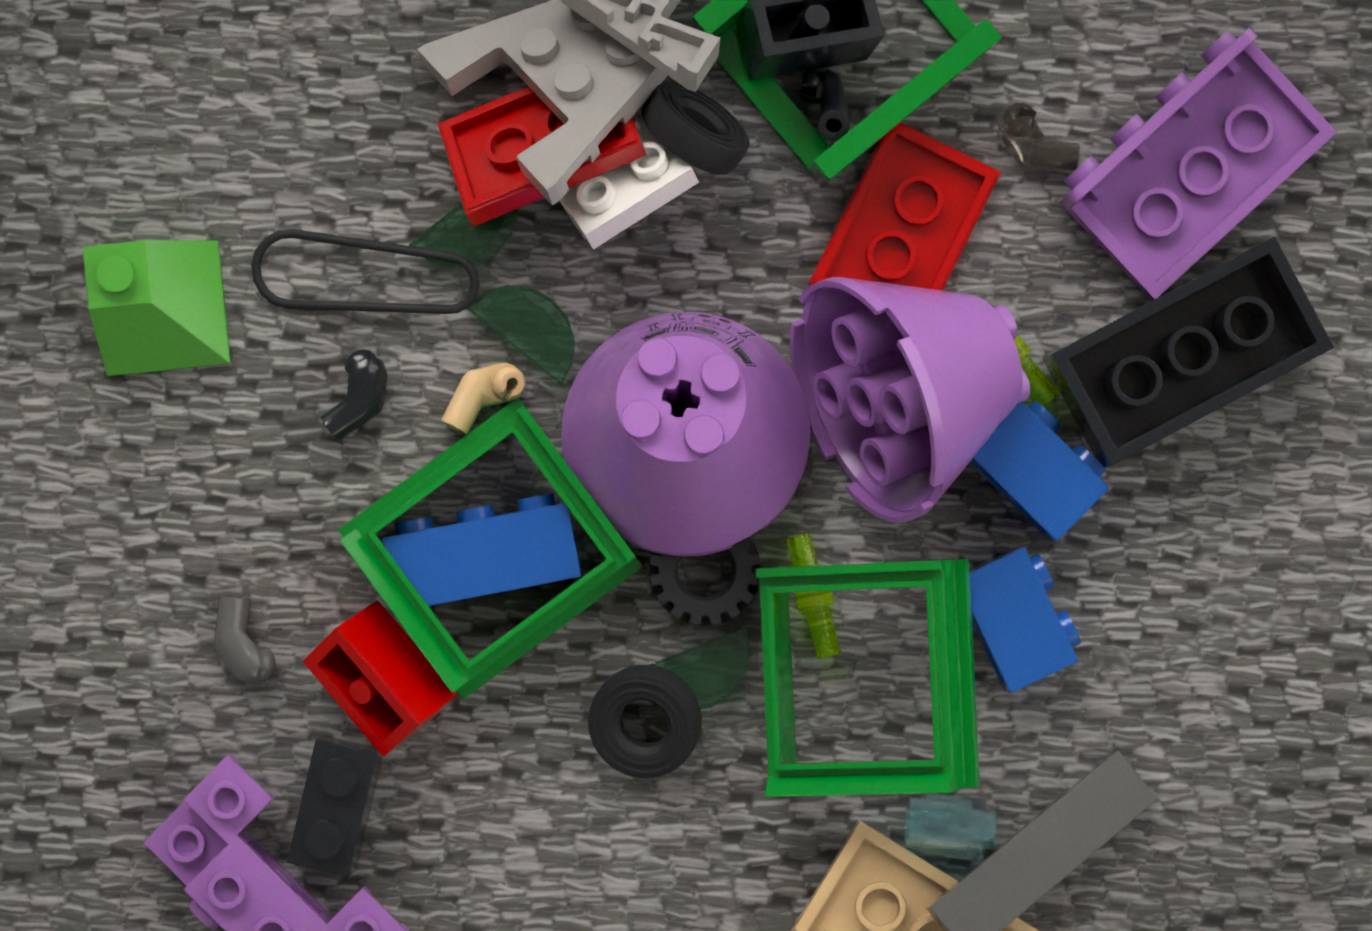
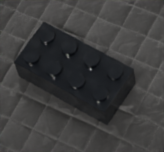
M1274 236L1042 360L1094 457L1105 468L1120 462L1333 349L1334 346Z

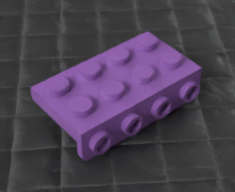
M1250 28L1237 39L1229 30L1226 31L1200 55L1208 66L1194 79L1190 80L1183 72L1178 75L1155 97L1163 106L1146 123L1136 114L1109 139L1117 147L1109 157L1099 164L1090 156L1064 180L1072 191L1059 203L1150 301L1157 299L1337 133L1253 42L1258 36Z

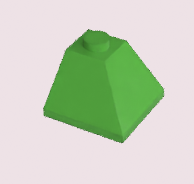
M142 240L82 247L88 309L108 377L231 364L219 241Z

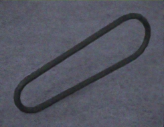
M297 229L278 230L265 237L255 250L251 264L253 282L260 294L272 304L287 309L453 314L470 307L477 297L480 286L475 267L469 260L459 254ZM295 238L454 262L461 265L468 273L470 289L462 301L451 305L288 300L276 296L267 288L262 279L260 265L263 254L270 245L280 239Z

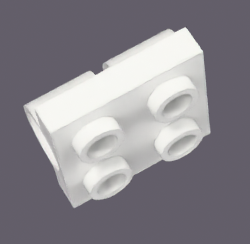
M643 105L633 115L647 156L569 187V191L560 200L571 220L592 249L597 248L699 183L690 164L668 150L647 128L641 116Z

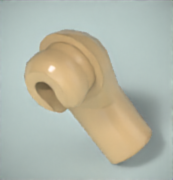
M496 363L468 371L462 377L440 422L460 434L467 435L482 408L507 403L522 395L526 386L523 373L514 365L508 363Z

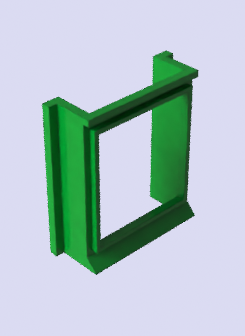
M712 0L692 18L699 26L700 31L720 37L717 64L816 182L822 176L828 182L1002 39V36L987 18L976 26L955 0H920L954 40L955 44L830 147L772 77L749 81L740 40L734 32L737 29L735 22L748 0Z
M519 398L503 407L338 529L343 536L339 541L450 691L453 693L457 690L463 700L643 567ZM513 433L606 560L469 661L376 533Z
M969 559L756 569V578H759L768 761V780L764 797L951 793L962 788L980 787ZM926 587L934 760L797 763L789 592Z

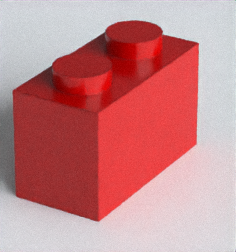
M378 600L336 627L302 661L383 757L423 728L458 695L456 691L453 693L450 691L421 650Z

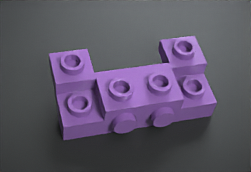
M232 753L228 754L183 799L184 802L143 842L186 885L183 890L193 899L188 904L190 910L203 924L214 931L219 926L225 931H409V928L403 923L400 924L370 894L371 891L366 886L333 917L246 830L244 831L273 801L275 796L270 791H266L237 762L238 759Z

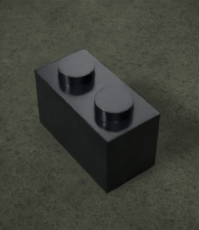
M748 0L735 22L749 81L865 61L884 38L876 0Z
M323 735L315 740L287 863L349 877L357 870L383 758L374 746Z

